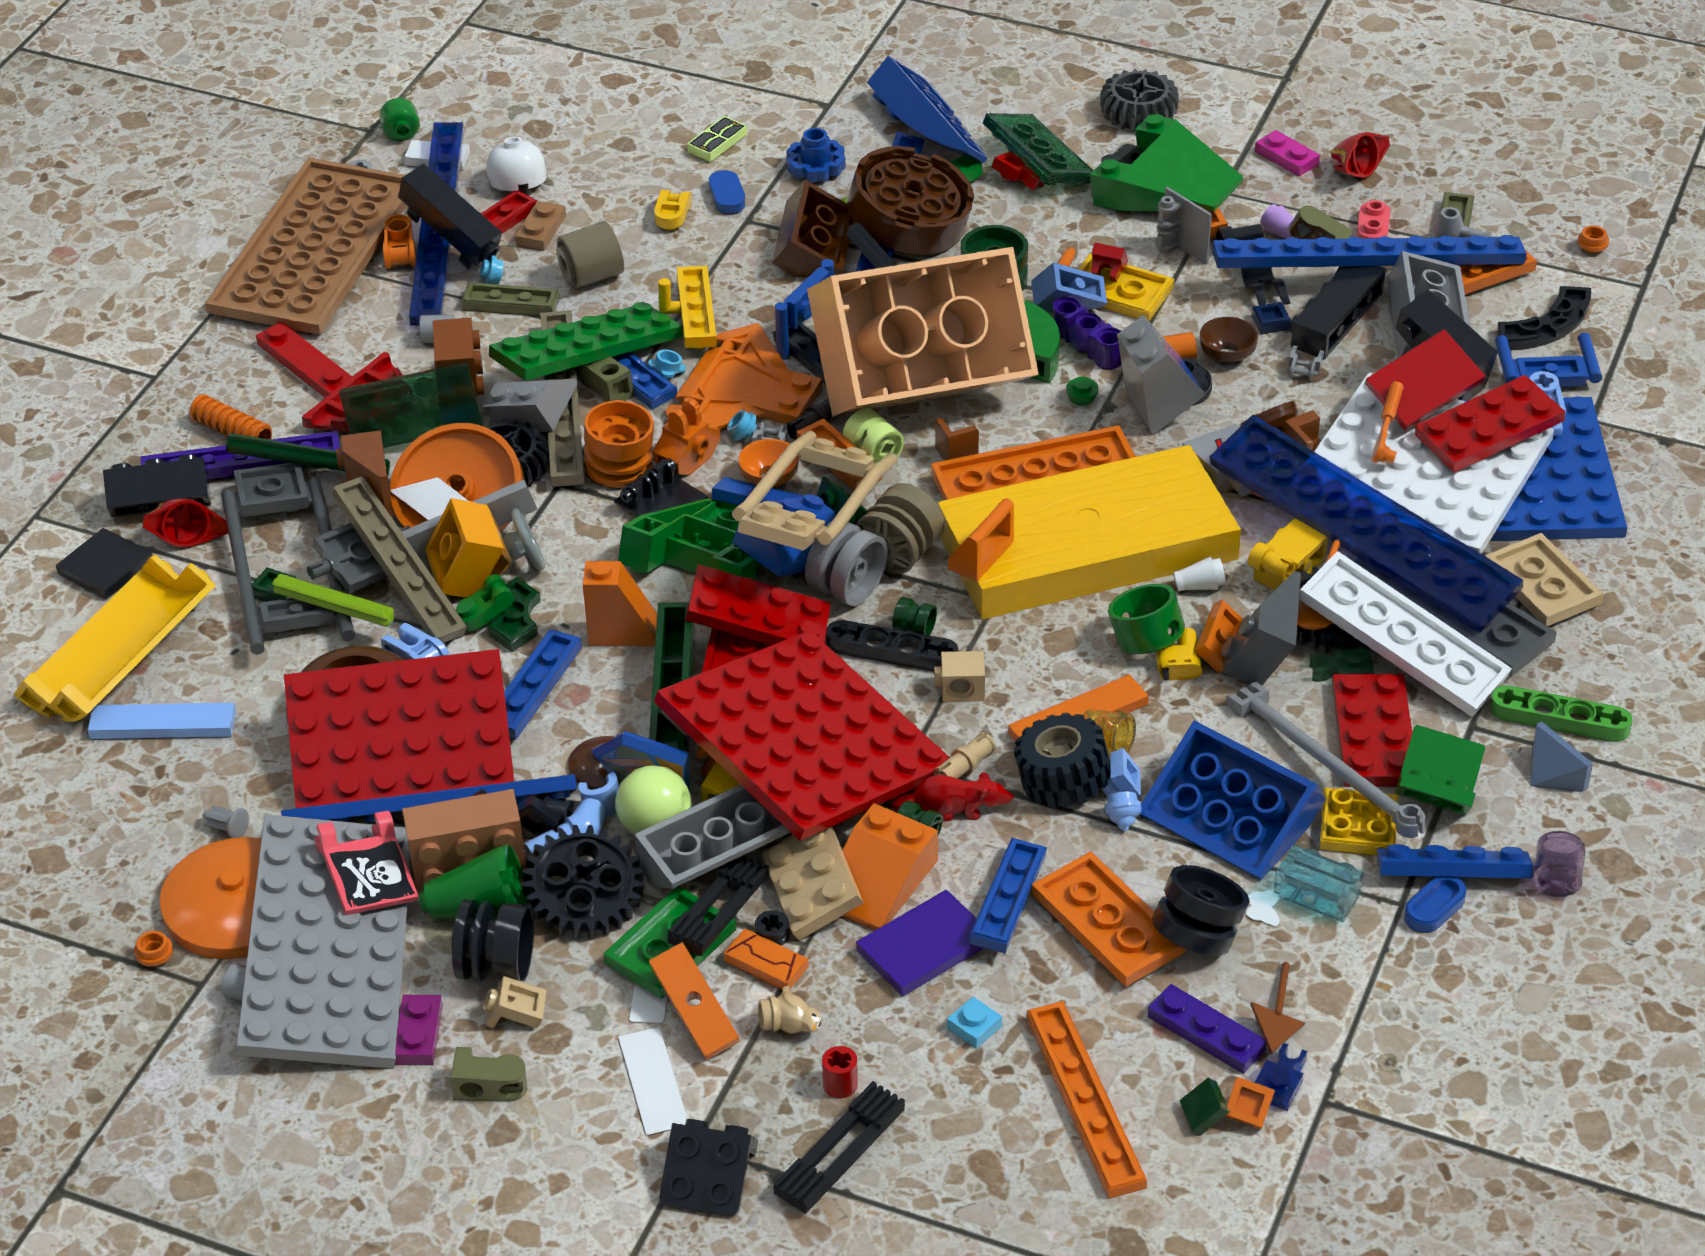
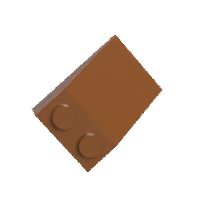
M381 430L341 436L342 448L336 449L337 463L339 469L345 468L347 477L340 478L341 484L363 476L393 519Z

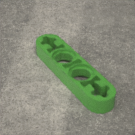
M1507 685L1494 689L1491 697L1490 711L1495 717L1505 721L1536 726L1537 723L1542 721L1552 730L1615 742L1628 738L1631 731L1632 715L1626 709L1618 706ZM1544 706L1552 712L1547 714L1539 713L1534 708ZM1580 713L1588 719L1583 721L1575 720L1570 715Z

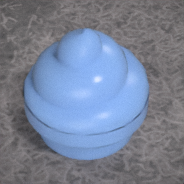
M1126 791L1112 793L1107 796L1108 803L1104 806L1106 815L1121 830L1127 831L1129 826L1135 823L1136 817L1142 812L1141 802L1137 800V794Z

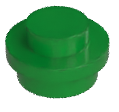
M1080 376L1067 383L1066 393L1073 404L1079 406L1089 405L1098 395V384L1088 377Z

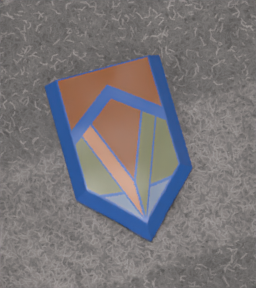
M628 731L616 735L614 739L604 744L602 743L591 750L608 773L615 772L619 786L635 769L655 765L667 767L683 778L690 791V753Z

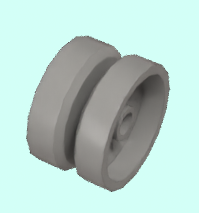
M848 522L840 535L830 544L822 545L818 539L813 542L805 566V579L810 587L822 593L832 594L835 599L843 603L857 606L863 603L878 585L885 570L888 545L884 538L866 530L861 531L859 526Z

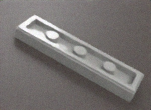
M524 479L472 501L488 505L498 526L512 521L510 513L514 508H518L523 515L538 510ZM442 515L402 531L420 559L427 557L425 548Z

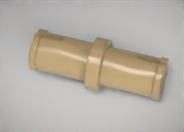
M984 732L979 733L976 738L964 747L959 746L951 752V757L934 769L933 776L946 775L959 779L964 774H971L981 760L995 751L996 745L990 735L985 737Z

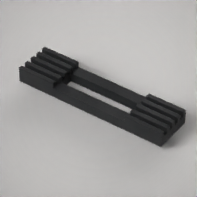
M742 856L740 859L738 857L726 863L719 871V876L692 908L689 911H685L670 928L667 943L676 946L683 942L689 952L702 956L767 878L769 865L765 864L761 867V862L759 861L754 865V860L750 858L747 862L746 856ZM727 887L737 891L712 921L708 920L704 923L705 918L703 916Z
M872 1081L849 1105V1110L802 1159L798 1158L774 1183V1194L806 1214L905 1110V1099L900 1098L898 1100V1095H891V1091L888 1089L884 1091L883 1086L879 1085L877 1087L876 1082ZM858 1122L867 1127L824 1173L821 1171L817 1173L816 1165Z

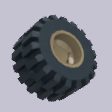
M1062 713L1060 716H1054L1053 714L1046 716L1047 719H1039L1033 722L1032 727H1026L1022 731L1023 736L1017 738L1015 742L1016 747L1014 748V756L1026 795L1030 799L1035 798V802L1040 805L1048 803V807L1055 808L1058 805L1070 807L1073 803L1077 802L1081 804L1087 801L1086 798L1098 795V789L1105 788L1108 784L1107 779L1110 778V759L1101 727L1096 725L1095 721L1091 718L1085 719L1084 715L1081 714L1071 716L1070 713Z

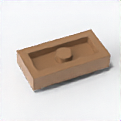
M537 201L515 235L516 246L545 251L566 217L565 206Z

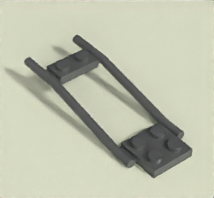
M294 463L234 470L237 492L234 493L232 490L227 489L222 492L221 497L251 652L255 655L264 652L262 629H264L265 633H282L291 629L317 628L322 625L333 624L334 619L338 620L342 639L344 641H352L355 638V631L351 616L292 598L259 603L260 607H256L239 513H242V517H260L265 514L283 511L296 512L299 509L309 508V504L312 503L319 535L331 531L332 528L320 479L312 478L308 483H305L301 465ZM327 573L330 589L345 593V589L338 579L332 574Z

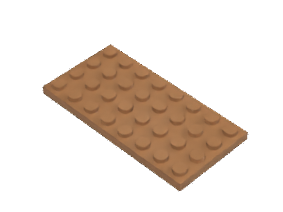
M308 157L205 302L207 313L272 326L280 322L292 330L321 335L383 242L385 220L392 215L401 214L407 206L398 198L401 180L405 175Z

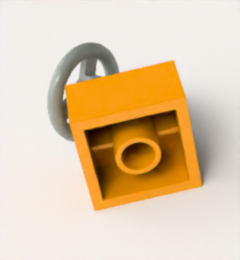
M450 498L425 548L436 583L444 594L464 598L470 597L483 587V583L488 576L493 574L501 576L512 561L526 555L529 556L537 570L541 571L545 568V561L524 515L518 508L512 509L510 513L516 531L502 536L488 505Z

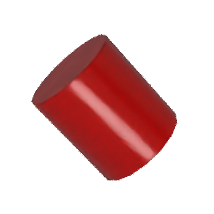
M846 1046L831 1047L822 1056L823 1088L829 1096L843 1099L850 1097L858 1088L857 1056L851 1048Z

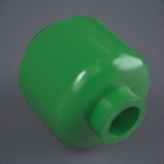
M400 97L393 98L381 107L380 121L382 129L388 138L394 141H404L413 138L417 134L420 121L417 109L411 101Z

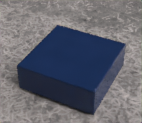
M1282 302L1252 307L1251 316L1261 335L1289 330L1291 319Z

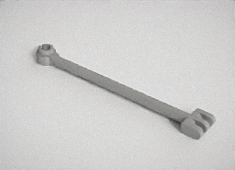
M1258 682L1249 684L1248 689L1245 687L1237 691V695L1232 693L1226 696L1227 705L1241 717L1251 711L1255 712L1392 817V822L1395 823V829L1399 835L1407 838L1418 837V825L1419 833H1424L1426 816L1418 805H1399L1267 704L1269 702V691Z

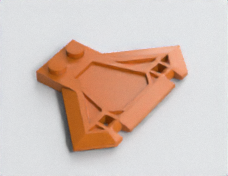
M754 323L718 333L717 344L720 347L708 348L675 396V399L681 402V404H670L665 414L669 418L668 413L672 409L680 408L681 410L682 402L688 397L699 402L702 420L718 429L726 428L731 418L740 410H745L747 413L752 412L756 415V419L764 418L787 424L807 412L806 409L813 404L823 388L822 378L789 370L760 324Z

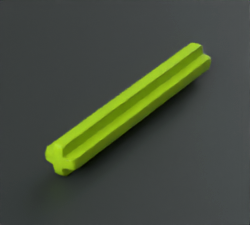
M279 574L272 583L274 585L273 591L276 594L380 626H389L395 617L393 615L394 609L390 606L284 574Z

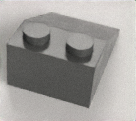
M1294 571L1258 606L1251 616H1245L1236 635L1227 638L1221 650V656L1224 657V673L1248 684L1258 682L1260 685H1263L1296 646L1301 573Z

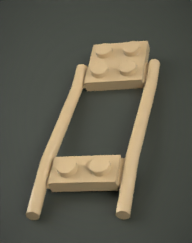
M807 431L786 447L745 501L733 510V518L739 521L737 532L803 551L817 539L820 544L828 545L840 535L880 477L897 463L898 458L895 454L888 453L878 463H875V457L867 456L866 451L855 447L838 448L834 446V442L817 438L813 431ZM797 455H801L800 460L864 477L828 527L825 526V521L816 519V515L812 512L804 510L791 512L784 510L781 504L772 501L761 503Z

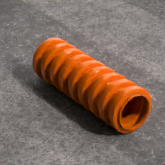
M198 395L190 406L189 414L192 420L225 436L233 433L269 440L272 438V428L269 424L263 423L261 420L255 419L244 412H240L238 409L232 408L221 401H217V399L209 395Z

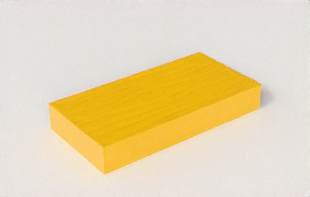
M1191 445L938 502L944 517V531L940 538L949 556L956 551L1004 498L1010 499L1014 504V542L977 582L960 575L982 620L1174 575L1175 571L1182 570L1210 556L1212 559L1220 558L1222 563L1239 559L1241 528Z

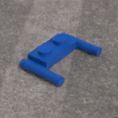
M831 259L823 260L821 267L798 286L784 302L775 304L776 350L782 360L789 358L788 327L796 329L812 316L807 289L834 275V262Z
M1581 333L1577 338L1583 357L1554 356L1513 359L1507 337L1503 335L1496 337L1495 345L1505 383L1523 375L1530 378L1532 374L1539 371L1554 374L1559 379L1560 387L1585 386L1586 380H1590L1592 383L1600 382L1602 374L1590 334Z

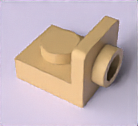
M503 976L496 989L490 988L485 997L483 1010L488 1012L486 1026L494 1028L500 1017L538 1028L543 1020L547 990Z

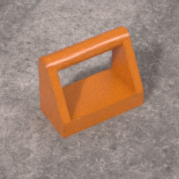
M1004 498L948 558V570L977 582L1014 542V504L1010 499Z

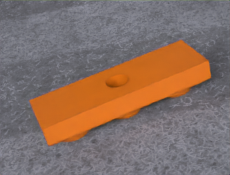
M683 942L649 960L651 969L705 1060L740 1042L738 1034ZM693 999L701 1001L696 1006L688 1004Z

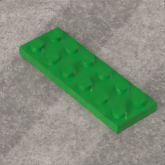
M638 302L628 308L611 309L602 315L585 316L576 322L559 323L554 328L534 330L529 332L528 335L504 338L502 342L489 345V357L527 381L681 338L683 326L671 319L670 316L653 308L651 304Z

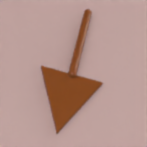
M1288 962L1282 963L1275 1011L1254 1002L1250 1003L1270 1054L1274 1053L1305 1025V1022L1282 1014L1290 967Z

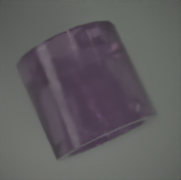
M1565 831L1545 833L1538 839L1532 878L1533 884L1539 891L1553 897H1567L1580 890L1583 882L1586 853L1583 841L1573 833Z

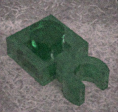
M1369 648L1334 649L1333 657L1322 653L1310 655L1309 666L1313 668L1312 681L1323 682L1333 677V674H1374Z

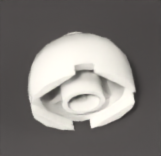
M515 136L508 137L504 142L498 144L490 152L487 159V178L490 181V186L499 190L519 191L518 185L528 183V189L542 184L547 177L545 160L539 148L528 141L522 140L521 137Z

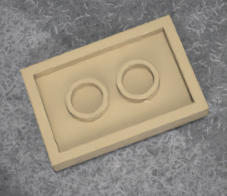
M1542 533L1485 555L1484 566L1546 626L1602 604L1604 593Z
M833 826L801 841L794 835H791L762 852L766 865H769L768 871L784 913L788 918L791 931L799 941L864 903Z

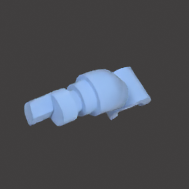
M612 771L606 775L607 784L595 790L588 789L587 783L579 782L578 789L581 803L575 812L565 818V823L557 826V832L549 830L523 843L525 851L531 855L534 853L535 844L545 847L546 835L557 840L559 828H562L567 835L572 834L573 825L578 826L580 833H586L587 827L592 825L594 834L599 835L605 818L616 813L615 797L619 784L615 772Z

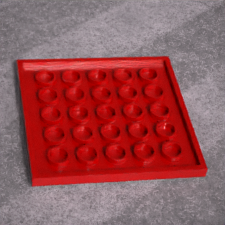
M810 630L658 690L654 699V703L799 841L868 810L873 803L877 805L882 804L918 787L923 780L934 775L936 767H939L950 758Z

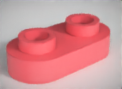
M1371 200L1361 205L1357 237L1362 239L1388 237L1390 208L1379 200Z

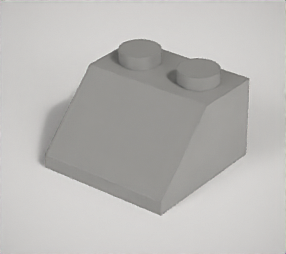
M576 379L495 383L483 408L494 423H501L503 419L506 422L512 423L517 419L519 424L529 422L531 428H539V432L554 431L578 382Z

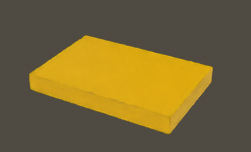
M1092 254L1087 256L1078 270L1091 273ZM1127 265L1125 272L1122 271L1117 282L1111 281L1109 277L1111 269L1104 268L1101 270L1100 276L1104 277L1107 304L1100 308L1137 319L1144 315L1150 321L1174 288L1175 279Z

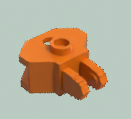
M688 397L682 402L681 410L680 408H674L668 413V422L662 427V434L653 450L654 462L658 463L661 459L667 460L670 458L676 464L674 472L683 475H691L712 457L721 440L720 429L702 420L699 402Z

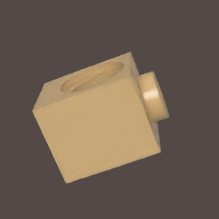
M984 651L941 652V666H934L935 688H942V702L985 701Z

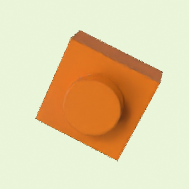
M1236 1077L1227 1103L1230 1112L1224 1117L1261 1130L1275 1090Z

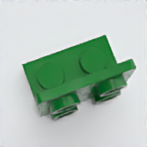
M1416 725L1413 728L1395 794L1466 816L1474 802L1476 793H1473L1485 752V746Z

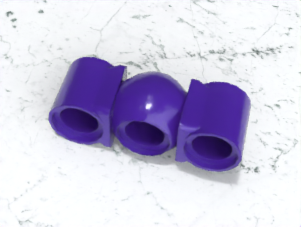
M1061 297L1054 301L1053 319L1058 325L1060 338L1064 339L1067 343L1070 342L1076 350L1087 353V357L1094 360L1095 364L1102 369L1112 370L1122 365L1117 337L1121 330L1112 327L1109 323L1106 324L1100 316L1088 313V308L1081 306L1078 299Z

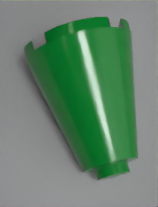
M508 844L500 845L425 882L424 891L419 892L422 911L429 913L432 919H456L462 901L464 899L477 900L479 906L482 901H491L494 906L495 918H497L503 903L526 904L527 895H523L519 878H522L523 873L515 850L512 846H508Z

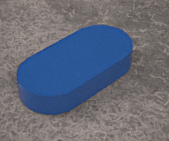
M728 170L712 173L709 177V190L716 209L724 214H735L742 211L746 205L745 193L738 175Z
M1435 877L1407 902L1404 913L1405 923L1412 930L1421 933H1430L1437 930L1464 905L1467 892L1465 884L1457 877Z

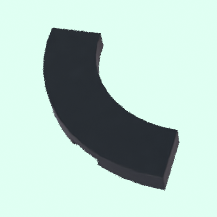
M1560 286L1558 297L1549 308L1548 313L1540 318L1535 316L1519 321L1498 322L1497 337L1501 335L1506 336L1510 350L1535 348L1565 337L1584 320L1590 305L1591 288Z

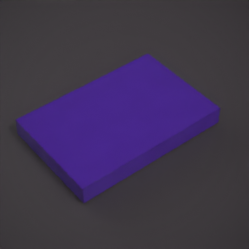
M947 889L856 941V951L902 997L984 948L969 944L970 933L977 918Z

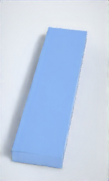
M235 703L96 705L92 709L88 734L90 739L232 737L236 708Z

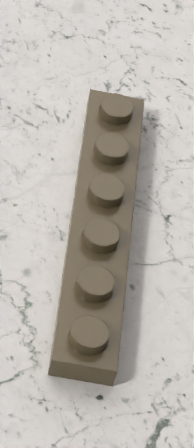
M361 476L334 486L332 491L333 498L425 633L431 637L438 638L442 643L464 635L467 626L365 478Z

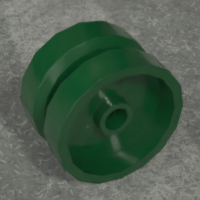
M986 225L977 227L965 234L961 240V255L1013 247L1022 292L1027 286L1028 241L1021 232L1003 225Z

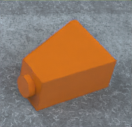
M586 561L583 577V595L589 646H655L657 612L621 561Z

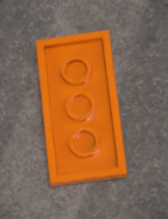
M1091 851L1032 884L1031 894L1125 987L1186 952L1185 948L1174 944L1160 934L1152 921L1154 911Z

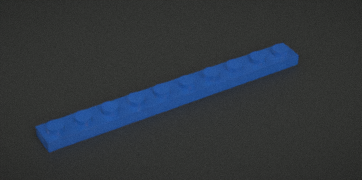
M1479 235L1471 237L1441 236L1439 238H1422L1419 236L1391 238L1383 236L1367 239L1359 237H1349L1348 239L1320 237L1317 239L1287 238L1286 240H1269L1266 238L1237 240L1228 238L1225 240H1213L1212 247L1217 268L1394 266L1402 251L1455 265L1525 264L1527 255L1520 237L1512 235H1502L1501 237H1483Z

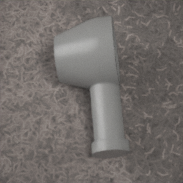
M1454 207L1443 208L1433 224L1432 233L1435 238L1441 236L1471 237L1473 235L1491 237L1490 231L1484 232L1464 226L1460 211Z

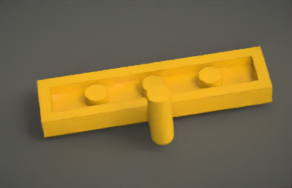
M676 267L679 301H671V281L667 278L659 279V311L663 314L681 313L685 348L704 349L706 347H717L708 267Z

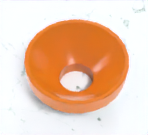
M761 439L748 444L742 449L738 459L742 476L750 483L757 485L764 477L761 475L768 472L790 444L778 439ZM798 455L772 488L776 489L795 476L798 471Z

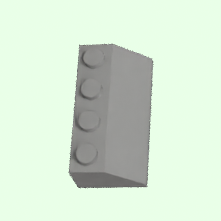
M1402 251L1387 278L1394 328L1401 309L1428 289L1471 327L1460 266ZM1395 329L1398 355L1401 357L1412 349Z
M740 784L634 834L635 856L640 857L639 868L644 869V874L654 887L673 889L790 833V831Z

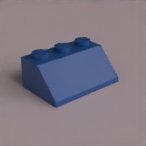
M812 494L774 501L781 504L784 510L812 512L816 515V519L825 521V526L833 521L836 516L835 511L823 504L824 501L820 497ZM737 526L732 543L774 574L783 577L805 572L807 557L813 543L803 551L737 532Z

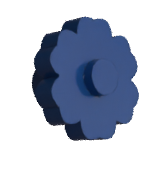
M821 128L807 129L803 133L800 142L792 143L790 148L786 150L787 170L795 178L806 177L809 182L826 181L829 179V175L839 176L846 168L844 147L839 145L836 140H830L827 132Z

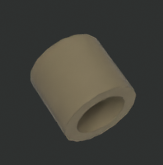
M601 221L558 237L556 248L557 260L565 279L574 288L580 289L624 272V259L619 242L613 229L606 221Z

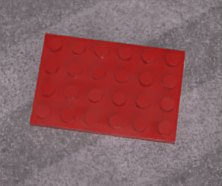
M499 649L284 674L295 808L515 781Z

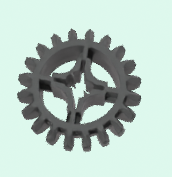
M1134 68L1132 72L1123 70L1121 75L1113 74L1112 78L1106 79L1105 85L1102 86V91L1100 92V107L1105 119L1111 120L1112 125L1120 124L1121 129L1128 127L1132 131L1150 114H1158L1173 119L1174 115L1177 114L1179 106L1178 88L1174 86V81L1168 80L1167 75H1158L1157 71L1147 72L1146 69L1137 71Z

